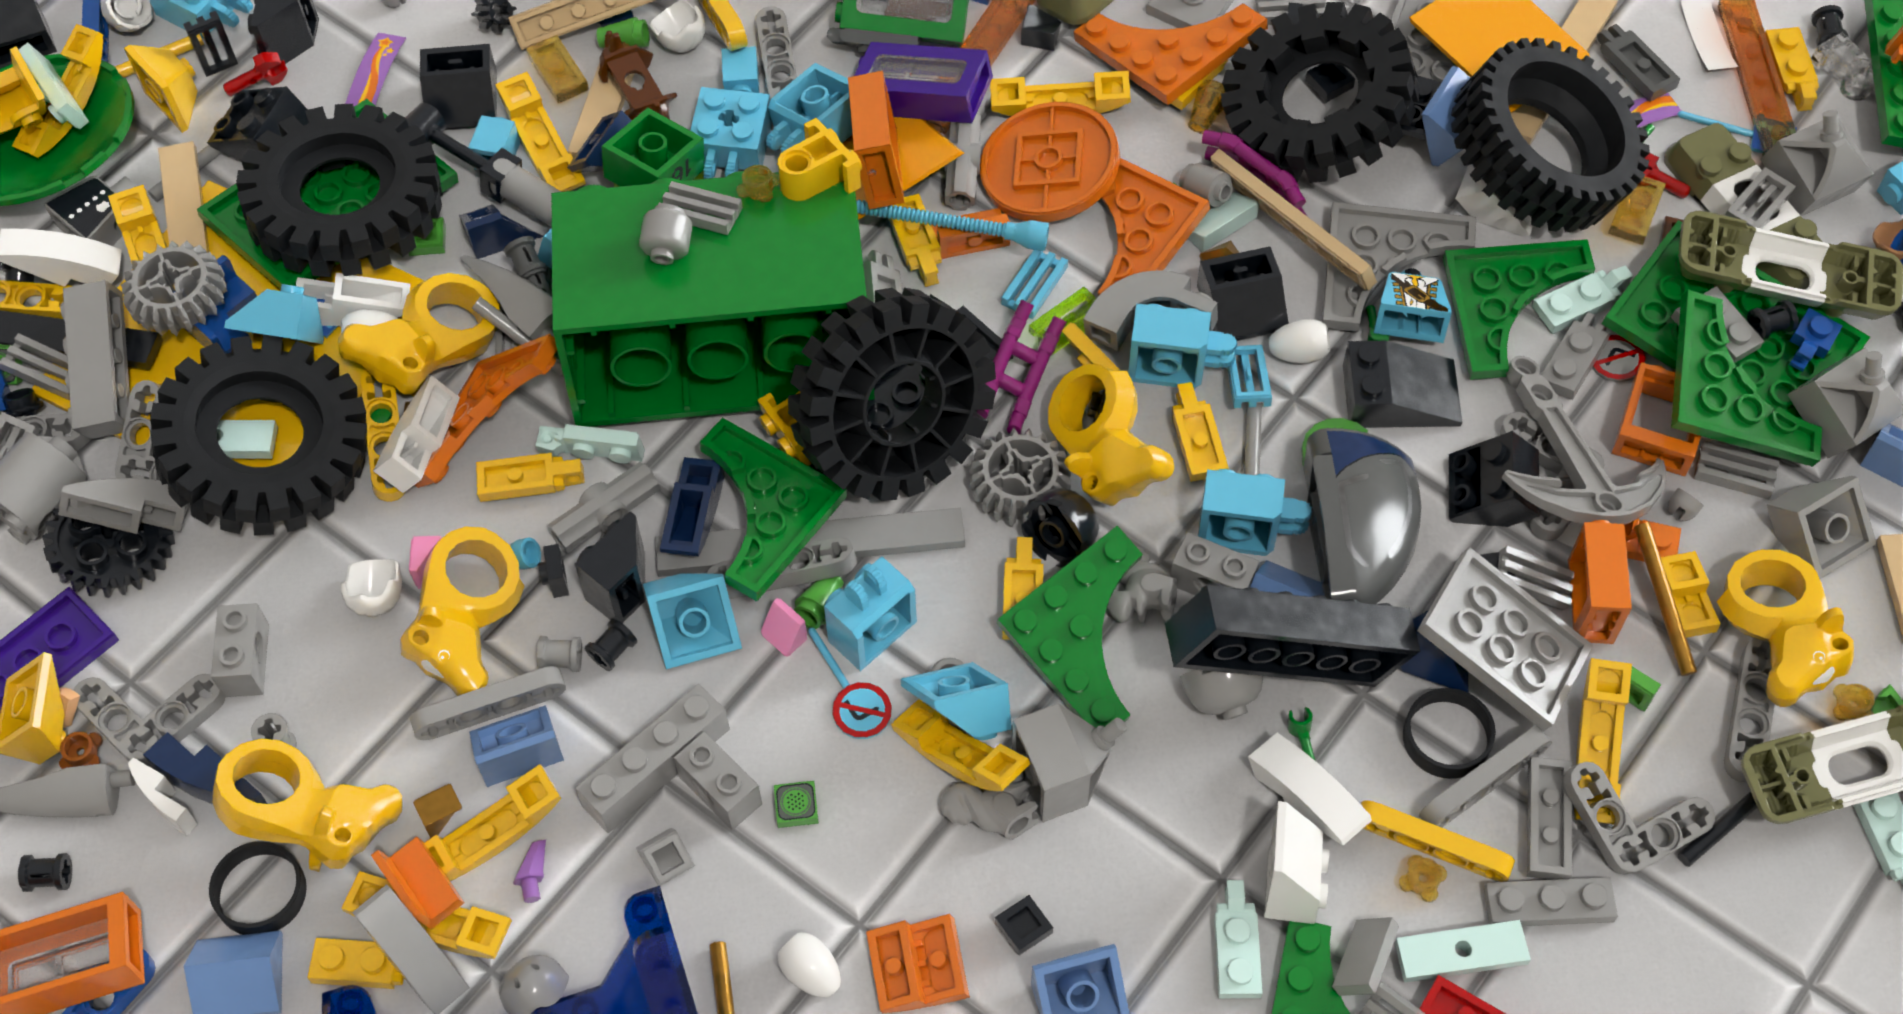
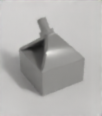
M1835 110L1823 112L1822 121L1778 140L1761 158L1766 168L1796 186L1792 195L1787 200L1800 216L1854 193L1874 175L1839 119L1838 112Z
M1865 347L1832 364L1787 394L1804 421L1822 427L1821 448L1827 458L1859 445L1903 415V404L1886 379L1884 369L1881 368L1882 354L1880 352H1868Z
M1059 703L1013 719L1012 750L1027 757L1030 761V765L1023 771L1024 781L1030 784L1028 790L1031 792L1032 800L1038 804L1037 811L1042 822L1088 806L1109 757L1111 747L1115 744V739L1127 730L1126 724L1122 719L1115 718L1105 727L1100 725L1095 728Z

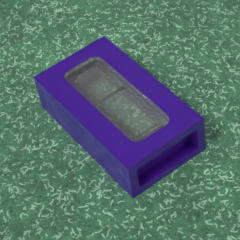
M870 42L864 56H861L858 68L854 76L883 70L894 117L960 123L973 122L993 78L987 50Z

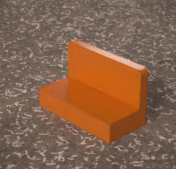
M999 208L960 215L961 218L965 216L966 219L967 217H970V219L975 218V220L983 219L984 222L985 220L993 221V223L996 221L998 224L999 222L1002 224L1009 222L1007 213L1002 214ZM932 224L941 247L942 259L1010 246V240H1005L1001 235L998 237L997 234L993 236L992 234L988 235V233L983 234V232L979 234V232L965 231V229L961 231L960 229L956 230V228L952 229L950 227L948 229L947 226L943 228L942 225L938 227V225L933 226Z
M417 836L391 857L380 850H376L371 854L402 903L417 921L428 928H434L465 903L425 843Z

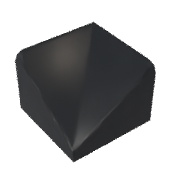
M1028 4L1021 28V45L1054 51L1062 22L1038 7Z

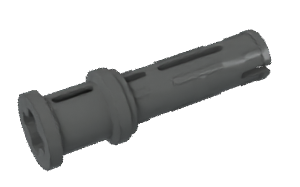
M524 236L508 243L503 250L506 257L512 259L518 272L517 275L529 280L552 296V289L546 278L548 267L540 261L534 249L536 245L534 238Z

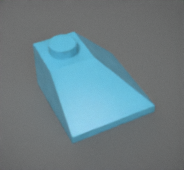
M281 284V291L266 289L228 318L224 326L226 329L323 344L324 341L317 298L304 295L303 287Z
M680 573L643 584L666 669L742 649L723 574Z
M974 662L901 679V686L975 739H992L997 736V733L1012 729L1008 683Z

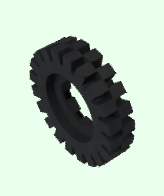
M1327 2L1323 17H1319L1315 3L1298 7L1299 22L1296 24L1292 23L1286 12L1270 20L1275 35L1272 36L1261 27L1258 28L1247 38L1252 50L1239 47L1231 59L1234 70H1226L1222 85L1225 93H1221L1222 108L1232 134L1241 138L1247 146L1281 170L1285 169L1292 174L1297 183L1303 170H1305L1310 183L1327 181L1328 167L1333 165L1336 167L1339 178L1356 173L1357 171L1352 159L1357 156L1367 166H1370L1383 157L1379 142L1393 148L1404 136L1400 124L1410 126L1416 113L1413 102H1419L1418 76L1406 38L1399 27L1394 29L1392 20L1378 13L1373 18L1370 7L1356 3L1350 12L1347 13L1344 2ZM1323 63H1334L1347 67L1355 74L1358 80V93L1354 102L1347 110L1343 108L1324 117L1325 122L1311 124L1310 120L1293 119L1283 107V94L1288 83L1298 73L1308 67Z
M335 104L334 118L327 119L323 106L305 110L308 120L307 125L303 126L292 115L278 122L281 136L267 130L256 140L258 150L248 149L241 162L244 170H238L236 185L239 191L237 195L249 234L255 245H260L263 254L269 259L276 262L282 258L285 268L301 273L309 263L312 276L331 277L335 262H340L343 276L362 274L360 259L366 257L374 270L392 264L388 248H391L401 257L416 248L414 236L425 239L434 228L432 218H439L442 208L441 196L443 194L431 143L426 141L425 134L416 124L411 127L408 126L407 118L395 112L384 118L381 107L365 105L358 118L356 117L353 104ZM344 161H358L359 167L376 171L380 178V187L373 200L361 209L347 214L329 215L319 213L309 208L300 196L301 187L311 179L310 172L322 167L323 172L346 167Z
M263 335L261 349H253L250 336L230 338V353L225 354L217 342L200 349L201 364H198L188 356L175 367L176 381L165 378L157 391L159 403H153L150 416V434L156 471L162 485L168 484L170 497L181 508L190 503L191 516L207 525L215 516L219 517L220 529L223 531L240 534L244 522L253 523L254 535H274V522L283 521L287 532L307 526L306 514L309 512L318 521L333 512L334 497L343 502L354 489V477L360 478L365 464L367 424L363 398H357V385L348 373L339 376V363L327 354L314 361V347L299 341H295L289 352L283 351V337ZM260 399L282 403L291 408L301 420L304 432L303 439L298 450L290 458L279 464L268 467L246 466L229 458L219 446L216 432L220 419L230 408L246 400Z

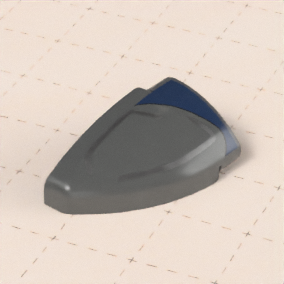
M1343 428L1319 429L1313 432L1307 440L1304 475L1308 489L1307 503H1310V507H1312L1309 527L1323 594L1326 599L1342 601L1356 599L1360 603L1377 604L1395 587L1406 571L1415 552L1420 529L1422 505L1413 461L1400 448L1375 435Z

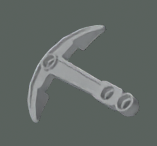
M1525 356L1514 357L1506 373L1507 382L1516 389L1523 402L1524 410L1538 421L1576 489L1560 488L1562 482L1559 478L1532 476L1511 470H1506L1502 479L1513 490L1538 508L1567 521L1584 524V522L1606 520L1610 523L1628 524L1646 515L1665 488L1666 468L1664 460L1657 458L1652 467L1640 472L1636 476L1633 483L1615 486L1564 412L1563 404L1547 378L1539 374V365L1531 358Z

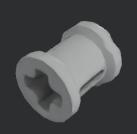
M540 636L537 645L538 669L554 666L558 668H571L572 672H580L583 653L581 637H573L572 640H549L547 636Z
M276 713L260 716L251 727L253 740L261 738L280 740L295 748L297 746L294 734L288 731L287 722ZM270 723H273L276 728L273 729Z

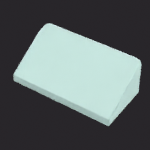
M1233 192L1229 200L1223 205L1210 207L1208 213L1188 239L1201 252L1208 250L1257 218L1259 203L1252 198Z

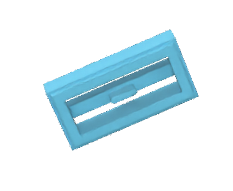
M1033 250L1001 297V305L1016 311L1021 299L1024 301L1028 300L1042 277L1051 267L1054 270L1031 302L1034 307L1029 318L1033 319L1068 268V260L1063 257L1058 260L1055 258L1056 254L1050 251L1048 254H1045L1043 251ZM1041 262L1040 266L1038 267L1034 275L1031 277V279L1029 280V282L1027 283V285L1025 286L1017 300L1014 301V298L1016 297L1024 283L1027 281V279L1029 278L1037 264Z
M1237 346L1235 355H1240L1246 392H1241L1235 358L1234 364L1231 367H1227L1234 408H1241L1244 402H1248L1249 407H1256L1257 402H1263L1264 407L1271 406L1272 394L1263 346ZM1249 354H1254L1261 391H1255Z

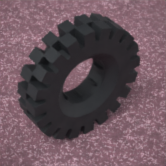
M905 287L901 294L894 288L875 290L874 303L864 295L847 302L846 306L850 315L848 319L843 318L834 311L820 324L829 337L823 342L811 335L801 351L812 360L811 365L795 364L790 381L801 393L788 396V414L798 421L790 426L795 441L804 448L802 453L808 460L843 490L846 488L853 495L868 500L871 494H873L880 501L897 500L898 490H901L908 497L924 492L923 476H927L937 485L952 473L945 459L950 455L962 464L970 455L973 449L962 439L966 434L981 439L989 421L980 416L977 410L993 409L996 391L985 384L996 379L995 364L985 356L991 350L985 337L975 331L977 327L968 318L932 294L928 296L921 290ZM904 364L909 366L920 364L923 368L921 373L925 376V392L914 414L904 423L892 429H871L870 425L872 423L867 418V403L876 383L893 368Z

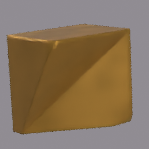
M451 784L434 790L413 802L430 838L436 834L439 835L453 814L462 809Z

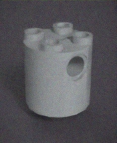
M25 432L0 460V520L10 527L7 531L19 542L26 545L31 539L35 540L46 528V521L54 519L53 509H59L61 491L64 485L87 481L77 451L57 436H37L33 433Z

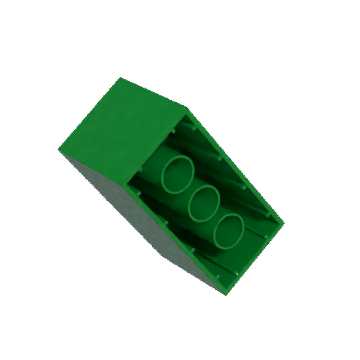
M739 171L720 178L687 181L663 178L651 184L610 188L601 185H587L579 188L577 191L551 193L553 334L574 422L578 426L590 427L761 410L758 399L768 393L774 396L778 405L788 399L789 395L799 392L790 381L795 364L811 365L812 360L801 352L811 335L823 342L829 337L820 324L834 311L843 318L848 319L850 315L846 303L861 295L867 298L855 191L848 194L844 190V180L804 201H793L783 196L780 189L779 172L754 174L752 172ZM671 181L742 199L743 209L728 235L692 226L688 254L682 259L674 260L672 264L661 265L653 262L650 256L645 254L639 246L644 214L649 210L655 209L659 202L663 203L662 197L665 192H669ZM874 388L868 400L875 399Z

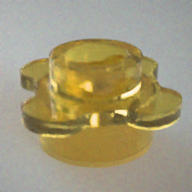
M750 166L742 174L743 183L737 186V194L742 198L749 196L760 202L770 201L773 198L772 191L774 187L780 183L779 176L776 173H772L766 166Z
M1838 684L1833 689V695L1836 697V707L1833 709V715L1838 720H1854L1874 714L1871 711L1874 705V694L1869 688L1861 684ZM1852 701V702L1856 703L1857 706H1856V707L1851 706L1850 702Z
M1420 855L1411 856L1407 862L1409 868L1406 875L1401 876L1399 879L1400 888L1404 892L1412 891L1420 895L1425 902L1435 901L1438 897L1437 888L1440 882L1445 881L1447 878L1446 869L1432 859L1423 858ZM1423 875L1427 878V880L1425 882L1420 881L1419 876Z

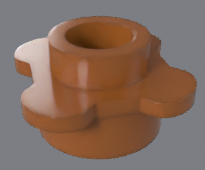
M74 732L67 735L60 746V752L63 756L59 761L60 767L64 769L67 767L100 764L98 747L103 742L102 737L95 732L89 735L85 732ZM84 749V753L78 755V752Z

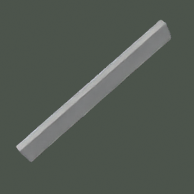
M960 507L827 520L808 542L812 543L839 537L846 538L852 543L856 558L962 548L965 547V535ZM747 528L710 531L699 557L661 553L662 536L656 537L657 571L659 577L680 573H703L719 562L735 559L746 536ZM801 560L796 563H807L809 561Z

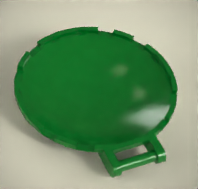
M61 54L45 55L44 57L50 61L61 78L70 60ZM101 60L96 83L83 109V113L89 122L81 129L72 126L54 147L39 158L12 147L22 125L0 135V206L22 204L57 193L88 176L115 152L129 131L135 109L131 87L126 78L118 73L116 67ZM11 64L4 68H1L0 72L13 67V65Z

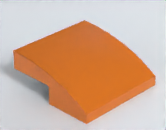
M950 913L911 925L904 920L866 931L880 1012L909 1011L970 998L955 919Z

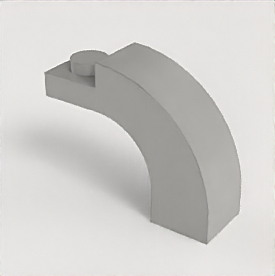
M1146 271L1127 276L1109 286L1093 302L1083 319L1085 335L1089 339L1119 351L1128 333L1133 328L1136 303L1146 305L1159 304L1163 307L1179 309L1195 308L1200 311L1211 312L1209 331L1213 330L1218 321L1217 302L1213 301L1210 296L1202 292L1194 293L1191 291L1190 276L1172 271Z

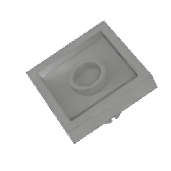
M1150 0L1146 7V14L1176 28H1184L1224 15L1234 0Z

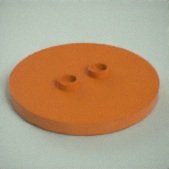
M1049 102L1034 105L1009 117L991 134L981 154L980 177L991 202L1002 212L1007 213V215L1023 221L1053 222L1063 220L1088 209L1109 190L1120 166L1118 140L1110 123L1100 113L1087 106L1071 102Z

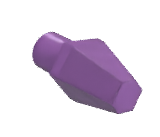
M539 840L531 844L513 881L514 885L521 886L525 903H534L541 899L538 883L544 877L546 840Z

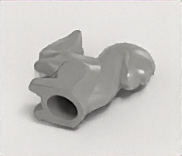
M1136 546L1143 554L1142 558L1121 579L1119 583L1127 584L1125 591H1114L1108 602L1107 609H1109L1112 617L1120 623L1130 620L1135 611L1138 613L1139 622L1144 624L1149 609L1161 610L1163 619L1168 621L1173 616L1176 604L1177 579L1171 577L1161 566L1149 563L1150 555L1145 553L1142 547Z
M1024 772L1014 779L1003 791L985 790L983 792L978 787L966 782H959L950 786L941 798V812L953 824L958 822L962 825H968L973 821L985 831L1001 833L1006 838L1012 840L1036 825L1040 820L1039 816L1034 813L1038 808V804L1034 801L1023 803L1031 795V792L1027 790L1030 787L1029 782L1023 781Z

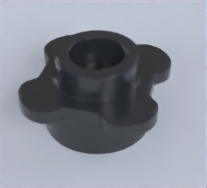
M32 388L12 391L3 398L7 408L3 412L13 417L34 415L37 413V409L44 406L43 401L35 396Z

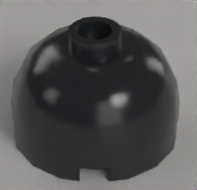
M1065 488L1045 491L1022 510L1021 515L1029 512L1026 517L1028 518L1027 521L1021 525L1024 537H1033L1032 550L1044 561H1046L1048 554L1059 562L1056 566L1063 568L1096 542L1099 531L1098 517L1090 503L1075 491ZM1044 505L1045 520L1041 521L1038 509L1039 506Z

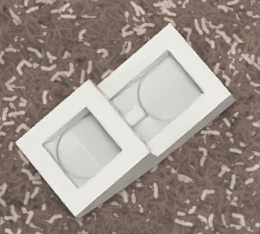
M133 757L128 762V766L141 791L169 824L188 837L198 823L187 808L171 799L176 793L175 789L164 775Z

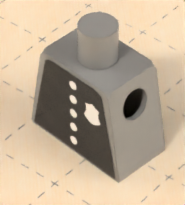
M90 176L46 201L44 206L54 224L64 233L114 246L123 235L117 225L108 196L136 186L126 176L112 187H109L97 176Z

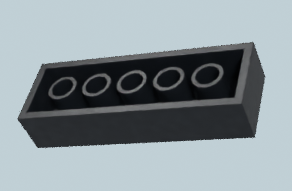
M1219 583L1202 587L1198 594L1180 607L1179 611L1165 623L1173 667L1375 687L1421 652L1410 608L1394 607L1389 603H1360L1356 599L1344 601L1326 599L1322 595L1311 597L1299 596L1287 591L1278 593L1264 592L1253 587L1244 589L1224 587V585Z

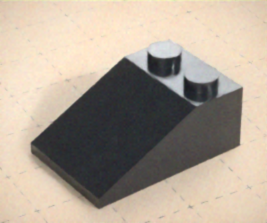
M1386 340L1348 341L1343 361L1348 420L1357 422L1364 428L1459 427L1462 425L1454 359Z

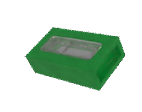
M843 0V2H837L835 22L840 23V28L843 29L850 28L918 36L922 42L963 47L969 0Z

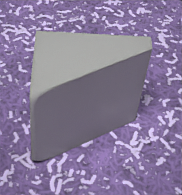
M673 828L662 832L636 848L658 886L695 866L677 831Z

